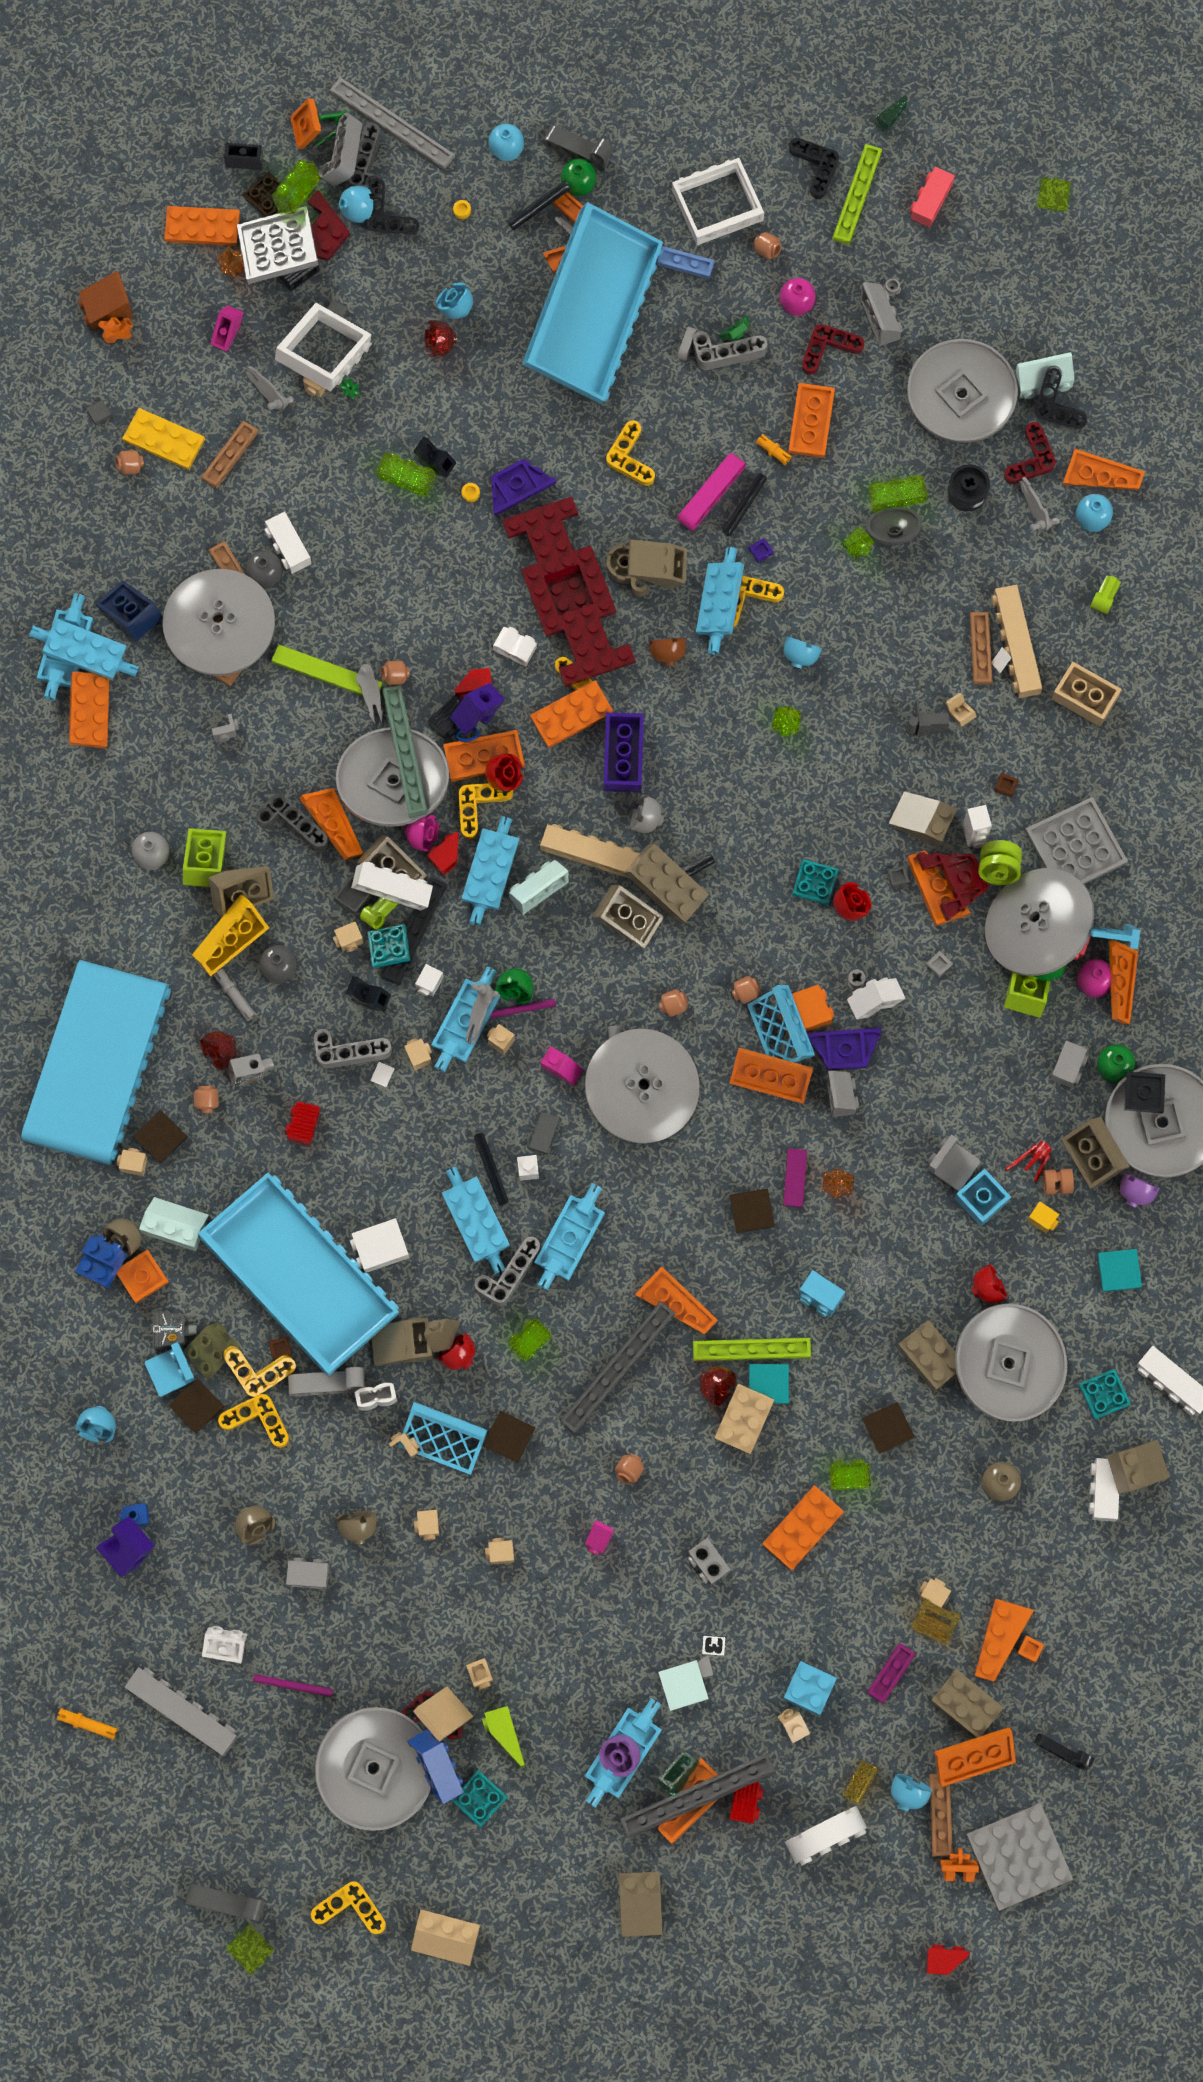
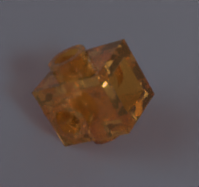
M228 246L216 259L221 266L219 269L226 276L230 274L235 278L237 275H240L245 269L243 254L238 250L234 251Z
M842 1169L824 1172L822 1191L829 1193V1196L833 1198H841V1195H851L853 1192L854 1175L846 1173Z

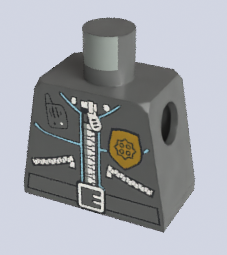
M153 1311V1349L155 1351L172 1348L171 1345L177 1342L180 1346H185L186 1336H197V1324H186L185 1315Z

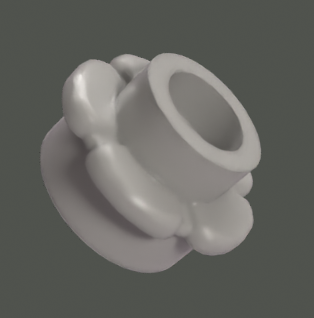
M893 278L887 280L883 286V289L888 291L889 296H895V294H899L901 291L899 281Z

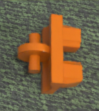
M111 317L109 321H100L98 324L104 330L102 337L107 343H114L117 339H130L132 336L130 330L133 324L129 318H123L119 321L117 318Z
M958 1848L957 1854L950 1853V1859H941L940 1861L945 1881H955V1872H963V1881L974 1882L976 1872L978 1873L979 1871L977 1860H970V1854H963L962 1848Z

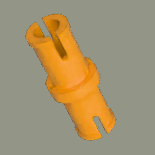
M764 434L756 441V444L766 450L770 457H775L784 466L787 464L786 462L790 461L792 456L781 449L778 443L772 442Z

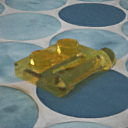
M924 1598L911 1625V1629L947 1645L961 1614L957 1612L952 1613ZM927 1609L946 1619L951 1620V1623H948L929 1613H926L925 1610Z

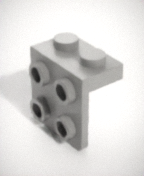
M951 1134L948 1139L945 1137L940 1143L939 1147L941 1149L938 1154L933 1153L928 1160V1163H930L928 1171L955 1190L960 1191L980 1164V1160L956 1143L957 1138Z

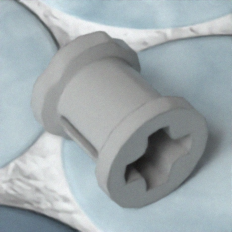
M858 969L850 972L848 977V987L850 989L857 990L863 988L866 978L864 972ZM853 978H860V981L853 982Z

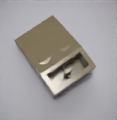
M629 540L628 576L669 589L685 584L687 548L669 543Z
M419 1318L387 1324L372 1337L374 1366L433 1360L432 1349L424 1336L429 1319Z

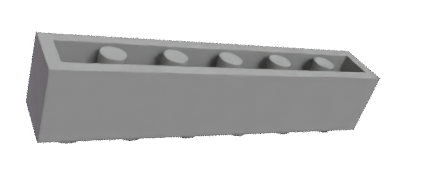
M138 1667L125 1685V1688L225 1757L238 1738L234 1734L236 1730L228 1724L225 1727L219 1724L218 1721L220 1719L211 1712L209 1715L202 1712L204 1707L195 1701L192 1704L186 1701L187 1696L179 1690L175 1693L169 1689L171 1684L162 1678L160 1681L153 1678L155 1673L145 1667L142 1670Z

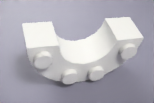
M857 1806L787 1840L785 1844L795 1864L800 1862L802 1866L812 1861L811 1856L820 1853L822 1856L830 1852V1846L836 1843L841 1846L849 1842V1837L853 1835L855 1838L866 1834L865 1829H867V1826Z

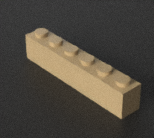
M1012 585L996 588L991 599L993 607H996L998 612L996 613L997 624H1001L1002 628L1000 630L1001 641H1005L1006 647L1004 649L1011 656L1008 670L1010 676L1013 675L1014 682H1012L1013 691L1018 694V698L1039 695L1042 691V685L1018 586Z
M547 824L540 844L541 851L626 878L628 877L624 872L640 854L630 847L621 848L613 842L606 841L605 843L599 841L595 836L586 837L576 830L567 831L556 824L552 826Z

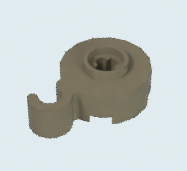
M624 544L615 546L609 551L606 570L608 575L620 584H631V591L635 596H645L648 592V585L645 584L641 588L637 587L640 579L628 576V566H622V562H625V564L628 562L629 546Z

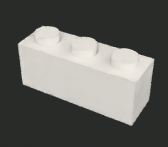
M285 512L265 521L266 528L264 531L268 539H273V548L277 555L281 554L283 557L281 562L286 570L289 569L291 574L311 565L310 556Z
M986 805L967 809L962 828L968 847L980 848L987 843L992 825Z
M1097 1458L1094 1463H1091L1090 1474L1094 1475V1482L1090 1483V1495H1093V1503H1089V1514L1092 1515V1520L1116 1522L1118 1520L1119 1494L1108 1459Z

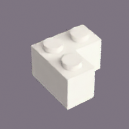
M886 977L879 981L876 979L870 980L866 983V987L852 992L853 995L847 1001L857 1020L868 1018L880 1009L891 1008L906 998L897 979H888Z

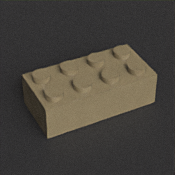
M655 843L648 844L624 872L628 878L678 924L686 923L709 895Z

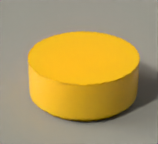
M459 200L454 204L453 213L455 217L466 219L470 216L471 206L467 201Z
M474 483L465 484L461 490L462 498L467 502H475L480 496L479 487Z

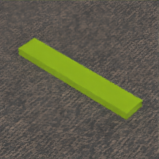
M865 144L832 237L833 241L850 245L883 149Z
M278 644L271 660L272 663L363 696L361 685L357 684L356 677L358 673ZM378 681L379 690H381L383 682Z
M810 1338L693 1341L694 1361L811 1358Z

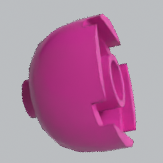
M793 278L783 285L780 291L779 302L787 313L800 316L812 310L815 304L816 293L809 281L803 278Z
M428 814L405 826L404 833L412 848L429 852L433 840L435 843L437 842L439 823L435 822L434 818H437L436 816Z
M1102 959L1088 960L1080 967L1077 973L1076 982L1078 988L1087 996L1093 998L1103 997L1111 991L1110 964Z

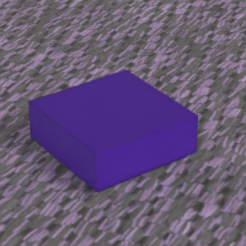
M764 538L748 547L757 563L774 554V551Z

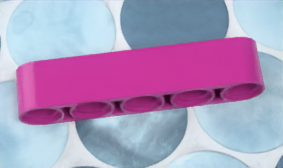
M730 453L681 511L677 521L689 530L694 531L742 473L746 463L733 453Z

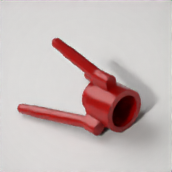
M1040 1141L1037 1145L1033 1144L1028 1151L1008 1165L1005 1170L1008 1171L1032 1153L1033 1158L1024 1170L1027 1171L1036 1160L1042 1161L1034 1178V1182H1037L1047 1161L1051 1158L1049 1154L1052 1149L1043 1141Z

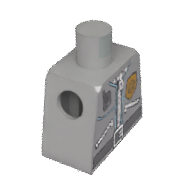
M259 1054L231 1059L227 1071L232 1087L235 1088L263 1079L265 1071L274 1069L271 1058L261 1060Z

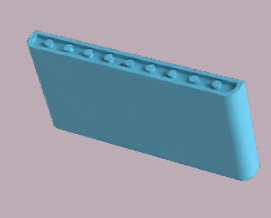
M588 202L583 205L575 221L522 364L599 404L606 402L610 395V392H608L609 387L613 385L616 378L614 376L615 371L618 370L622 362L620 360L621 355L627 349L626 341L632 335L633 322H636L639 316V306L645 300L643 295L651 284L649 279L657 268L656 260L662 254L663 250L661 247L663 242Z
M79 960L22 1130L21 1139L23 1141L110 1166L112 1161H116L119 1152L116 1150L118 1143H122L124 1138V1132H122L124 1124L127 1125L129 1122L130 1114L128 1112L130 1106L133 1107L135 1104L136 1096L134 1094L136 1088L139 1089L141 1086L142 1078H140L142 1071L146 1070L148 1063L146 1057L153 1049L154 1042L151 1041L153 1035L158 1033L159 1024L157 1023L159 1017L164 1015L165 1006L163 1004L165 999H169L171 993L168 984Z
M267 1173L198 1232V1236L327 1376H330L399 1314V1307L393 1300L388 1301L385 1297L386 1293L380 1286L375 1287L373 1285V1280L368 1273H362L358 1269L360 1267L353 1258L349 1259L345 1255L347 1253L340 1244L336 1245L332 1241L334 1239L327 1230L323 1231L319 1227L321 1224L314 1216L311 1218L306 1213L308 1210L302 1203H296L292 1192L289 1189L284 1190L281 1187V1181L275 1175L271 1176Z

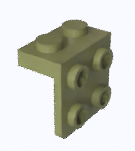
M216 1322L206 1326L185 1348L184 1354L206 1379H210L226 1363L223 1357L226 1348L235 1346L241 1352L242 1350L238 1343L228 1335L224 1326ZM231 1352V1353H230V1356H231L230 1358L236 1357V1356H235L236 1354H234L233 1352Z

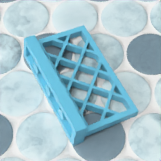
M1124 924L1123 930L1093 926L1090 935L1092 937L1121 940V943L1127 947L1138 949L1140 930L1131 924Z
M777 985L772 988V991L747 1004L766 1055L776 1058L780 1056L783 1060L794 1063L815 1056L789 985ZM774 995L777 1001L775 1007L769 1005L770 999ZM757 1004L763 1005L761 1015L756 1012L755 1005ZM768 1008L774 1010L771 1020L765 1017ZM778 1012L783 1017L782 1025L776 1022ZM764 1021L770 1023L767 1032L762 1028ZM774 1025L780 1027L778 1037L772 1035ZM785 1030L790 1035L788 1042L782 1040ZM770 1038L776 1040L774 1050L769 1046ZM781 1043L787 1045L785 1054L778 1052ZM791 1048H794L798 1057L795 1059L789 1057Z
M414 1402L403 1433L408 1435L414 1434L420 1446V1453L418 1455L471 1475L489 1430ZM414 1415L421 1417L425 1426L415 1430L411 1423ZM437 1423L441 1426L443 1433L433 1437L428 1426ZM426 1428L430 1439L420 1443L416 1432ZM455 1430L459 1433L461 1440L451 1444L447 1433ZM445 1435L449 1445L438 1449L434 1439ZM471 1437L480 1440L477 1448L469 1451L465 1440ZM432 1440L436 1451L427 1454L424 1452L422 1444ZM399 1442L397 1447L406 1450L402 1442ZM463 1442L467 1453L457 1457L452 1446ZM450 1447L454 1458L445 1461L442 1459L440 1451ZM469 1455L471 1460L469 1469L461 1467L458 1459Z

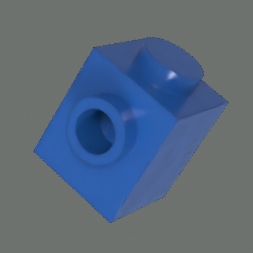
M146 1503L122 1507V1512L119 1513L120 1522L130 1516L138 1527L150 1525Z

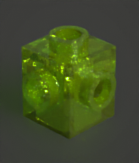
M858 526L841 545L857 560L861 555L865 557L872 550L870 546L875 541Z
M791 706L775 708L772 729L784 737L797 734L802 712Z

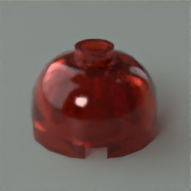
M429 320L427 325L430 326L429 329H425L424 338L426 350L430 347L431 354L428 355L430 357L445 356L456 344V333L444 321Z
M213 1031L203 1036L199 1041L204 1056L209 1055L214 1060L210 1063L219 1070L229 1066L230 1060L236 1057V1041L231 1035L221 1031Z
M715 1366L704 1371L700 1376L699 1386L702 1397L714 1406L723 1404L731 1395V1393H727L731 1385L734 1387L736 1385V1373L723 1366Z

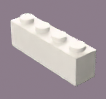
M364 862L356 867L351 888L421 911L428 907L433 886L427 884L425 880H414L407 874H396L389 868H378L371 862Z
M1152 1346L1136 1365L1138 1373L1145 1378L1149 1377L1154 1381L1153 1385L1161 1391L1164 1389L1173 1402L1181 1403L1184 1406L1183 1409L1189 1415L1197 1417L1203 1411V1386Z

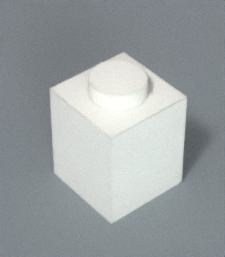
M426 964L415 983L416 989H418L417 992L426 997L428 995L433 997L444 978L443 972Z
M537 1156L517 1157L520 1181L539 1179Z

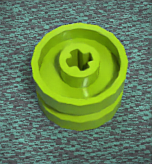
M994 840L982 846L979 876L984 881L995 885H1008L1019 880L1021 876L1022 850L1017 844L1005 840Z

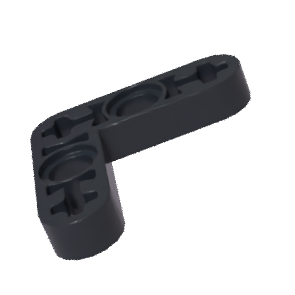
M800 138L792 139L789 144L791 155L819 165L811 184L810 194L815 199L823 198L837 168L839 154L832 149ZM797 144L800 145V148H798L797 150L794 149V147H796ZM811 150H817L819 152V155L816 157L810 156L809 152ZM831 156H833V157H834V160L831 161L830 167H829V166L827 165V164H828V158H830ZM827 171L830 175L827 178H822L820 172ZM820 182L822 183L821 190L819 191V193H817L815 191L818 188Z
M373 178L369 182L368 189L371 193L375 194V188H372V184L379 181L382 188L378 189V194H382V198L377 196L371 197V194L369 196L370 199L379 200L381 208L379 210L373 209L371 217L367 219V227L374 232L416 233L420 227L416 218L384 215L386 186L382 179ZM374 218H377L378 222H383V218H386V230H382L383 226L381 225L374 229L370 222L374 221ZM391 219H395L398 222V227L395 230H391L388 227V222ZM401 219H404L403 223L407 224L410 223V220H413L416 228L410 231L408 227H403L404 231H400L402 226Z
M1050 366L1045 373L1035 407V414L1044 420L1076 429L1083 428L1088 418L1085 412L1054 403L1062 378V370L1058 366ZM1056 371V375L1059 377L1056 376L1052 384L1050 383L1051 375L1049 373ZM1045 388H1051L1054 394L1051 397H1047L1043 391ZM1044 401H1051L1052 403L1048 402L1046 410L1049 411H1045L1044 414L1041 413V409L1038 408H1042ZM1063 410L1066 412V417L1059 419L1056 416V412ZM1070 413H1073V418L1082 416L1081 419L1084 421H1081L1080 424L1076 423V419L1071 418L1070 421H1068Z
M1040 1733L1037 1734L1034 1740L1036 1745L1083 1771L1090 1769L1095 1760L1083 1751L1073 1752Z

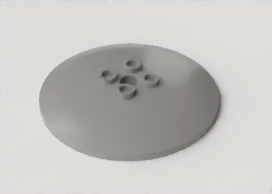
M953 339L932 346L918 358L909 375L907 396L912 413L926 430L944 440L968 443L992 436L1008 422L1016 406L1018 387L1012 367L997 350L979 341ZM964 391L967 396L960 398L957 396V392Z
M229 569L206 570L187 578L173 591L167 601L163 614V632L171 652L188 668L206 675H229L250 667L269 647L275 629L274 609L266 591L251 577ZM216 615H221L223 620L216 623L213 621V618Z
M390 727L374 730L359 737L345 750L337 766L336 785L342 802L351 813L368 823L387 827L411 824L427 816L422 815L409 818ZM410 729L427 812L430 814L440 804L447 792L449 767L443 751L431 738ZM393 778L398 780L396 784H390L388 781Z
M1042 868L1022 874L1018 881L1006 885L997 894L989 908L985 923V936L991 954L1009 971L1025 976L1044 975L1062 968L1080 953L1090 937L1094 924V905L1091 895L1078 878L1060 869ZM1035 915H1040L1038 921L1032 922Z
M632 1029L614 1035L595 1052L586 1071L585 1094L593 1116L609 1133L628 1142L654 1143L674 1135L689 1121L699 1098V1077L691 1056L676 1040L655 1030ZM646 1080L649 1084L648 1089H641L639 1081Z
M1169 1064L1148 1065L1133 1071L1166 1074L1164 1112L1161 1114L1124 1111L1126 1077H1124L1113 1090L1107 1103L1105 1125L1129 1166L1140 1173L1160 1178L1185 1175L1203 1164V1080L1187 1069ZM1157 1119H1165L1167 1121V1126L1163 1128L1159 1127L1157 1125Z
M1000 1304L981 1311L965 1326L956 1346L955 1368L963 1392L977 1409L998 1420L1018 1422L1037 1417L1048 1410L1058 1399L1066 1380L1067 1355L1059 1333L1043 1315L1023 1305ZM1006 1358L1010 1359L1012 1362V1367L1010 1369H1007L1004 1366V1360Z
M370 1707L347 1714L328 1730L317 1751L315 1780L324 1804L342 1822L363 1830H384L405 1822L421 1808L431 1788L424 1776L425 1771L422 1764H418L416 1757H418L416 1750L410 1747L407 1740L423 1732L413 1720L395 1710ZM372 1762H375L378 1766V1770L374 1774L368 1772V1766Z

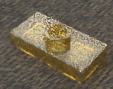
M862 1760L843 1796L861 1804L879 1768Z

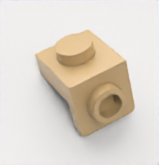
M961 693L946 702L949 715L961 727L976 718L975 711L965 703Z
M398 1432L391 1437L390 1447L402 1442L411 1457L420 1453L418 1442L414 1437L410 1438L407 1433L402 1434Z
M485 1658L466 1665L474 1688L478 1687L479 1690L491 1686L490 1683L493 1682Z
M795 1707L786 1709L778 1716L792 1743L810 1734L801 1714Z

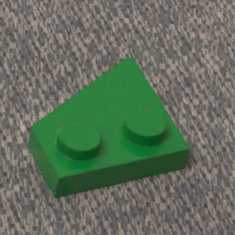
M746 315L719 334L720 339L731 342L744 336L743 332L748 329L751 322Z

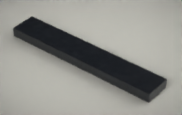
M432 877L427 882V884L433 886L428 907L421 911L414 909L406 926L410 961L388 965L382 975V979L398 986L447 888V884Z

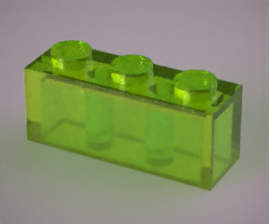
M299 160L272 194L278 212L294 214L321 178L314 162Z
M385 452L376 469L377 478L425 498H428L436 481V472L426 466L421 467L412 460L406 461L401 459L395 453L389 454Z
M910 475L904 479L893 478L888 482L876 481L868 486V497L872 512L887 507H903L927 501L928 495L923 475Z

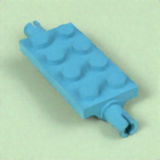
M729 547L726 548L724 562L708 563L696 633L710 637L707 652L715 655V652L716 655L719 654L721 639H723L725 634H732L744 569V564L735 562L737 549L734 547H730V550Z
M74 593L68 610H56L52 627L57 618L91 631L93 618L85 616L81 612L85 596L80 594L78 597V594ZM43 654L37 680L48 683L44 698L47 700L51 698V701H55L58 687L70 688L72 671L79 672L80 668Z
M57 618L49 632L33 625L29 637L45 642L43 654L112 681L115 674L119 673V671L135 678L139 666L124 661L123 655L127 647L126 645Z
M500 817L496 832L482 829L462 895V901L469 902L474 907L469 923L473 925L476 920V925L481 926L484 911L490 908L499 910L519 843V838L508 835L512 819L508 817L506 823L505 817Z
M486 967L480 981L477 982L465 979L431 1044V1047L442 1052L434 1066L437 1070L441 1069V1072H445L452 1058H456L464 1063L467 1062L500 998V995L497 998H492L491 1005H488L486 1016L479 1030V1036L474 1044L471 1043L472 1036L470 1042L467 1043L466 1034L469 1028L470 1016L474 1001H476L478 995L477 990H472L471 986L474 983L490 985L495 974H497L496 970H490V967Z
M453 1167V1173L451 1169L446 1171L453 1187L442 1192V1196L474 1262L476 1263L483 1259L489 1260L494 1274L499 1275L500 1271L497 1266H499L502 1273L506 1269L499 1256L500 1252L510 1247V1244L477 1176L465 1182L458 1168Z
M591 1183L584 1198L579 1199L570 1195L534 1262V1264L545 1270L539 1283H537L538 1287H543L544 1290L548 1291L555 1276L569 1281L605 1215V1212L596 1208L594 1204L602 1191L601 1187L597 1186L596 1188V1184Z
M652 1698L649 1699L642 1713L639 1712L638 1714L628 1708L609 1737L627 1735L633 1738L640 1748L641 1758L639 1765L662 1731V1729L652 1723V1718L661 1706L660 1703L656 1702L654 1707L651 1708L655 1702ZM598 1754L585 1775L595 1785L585 1801L590 1804L595 1797L591 1805L596 1808L605 1792H609L619 1799L639 1765L631 1774L617 1777L612 1775L613 1772L609 1769L606 1770L603 1767Z

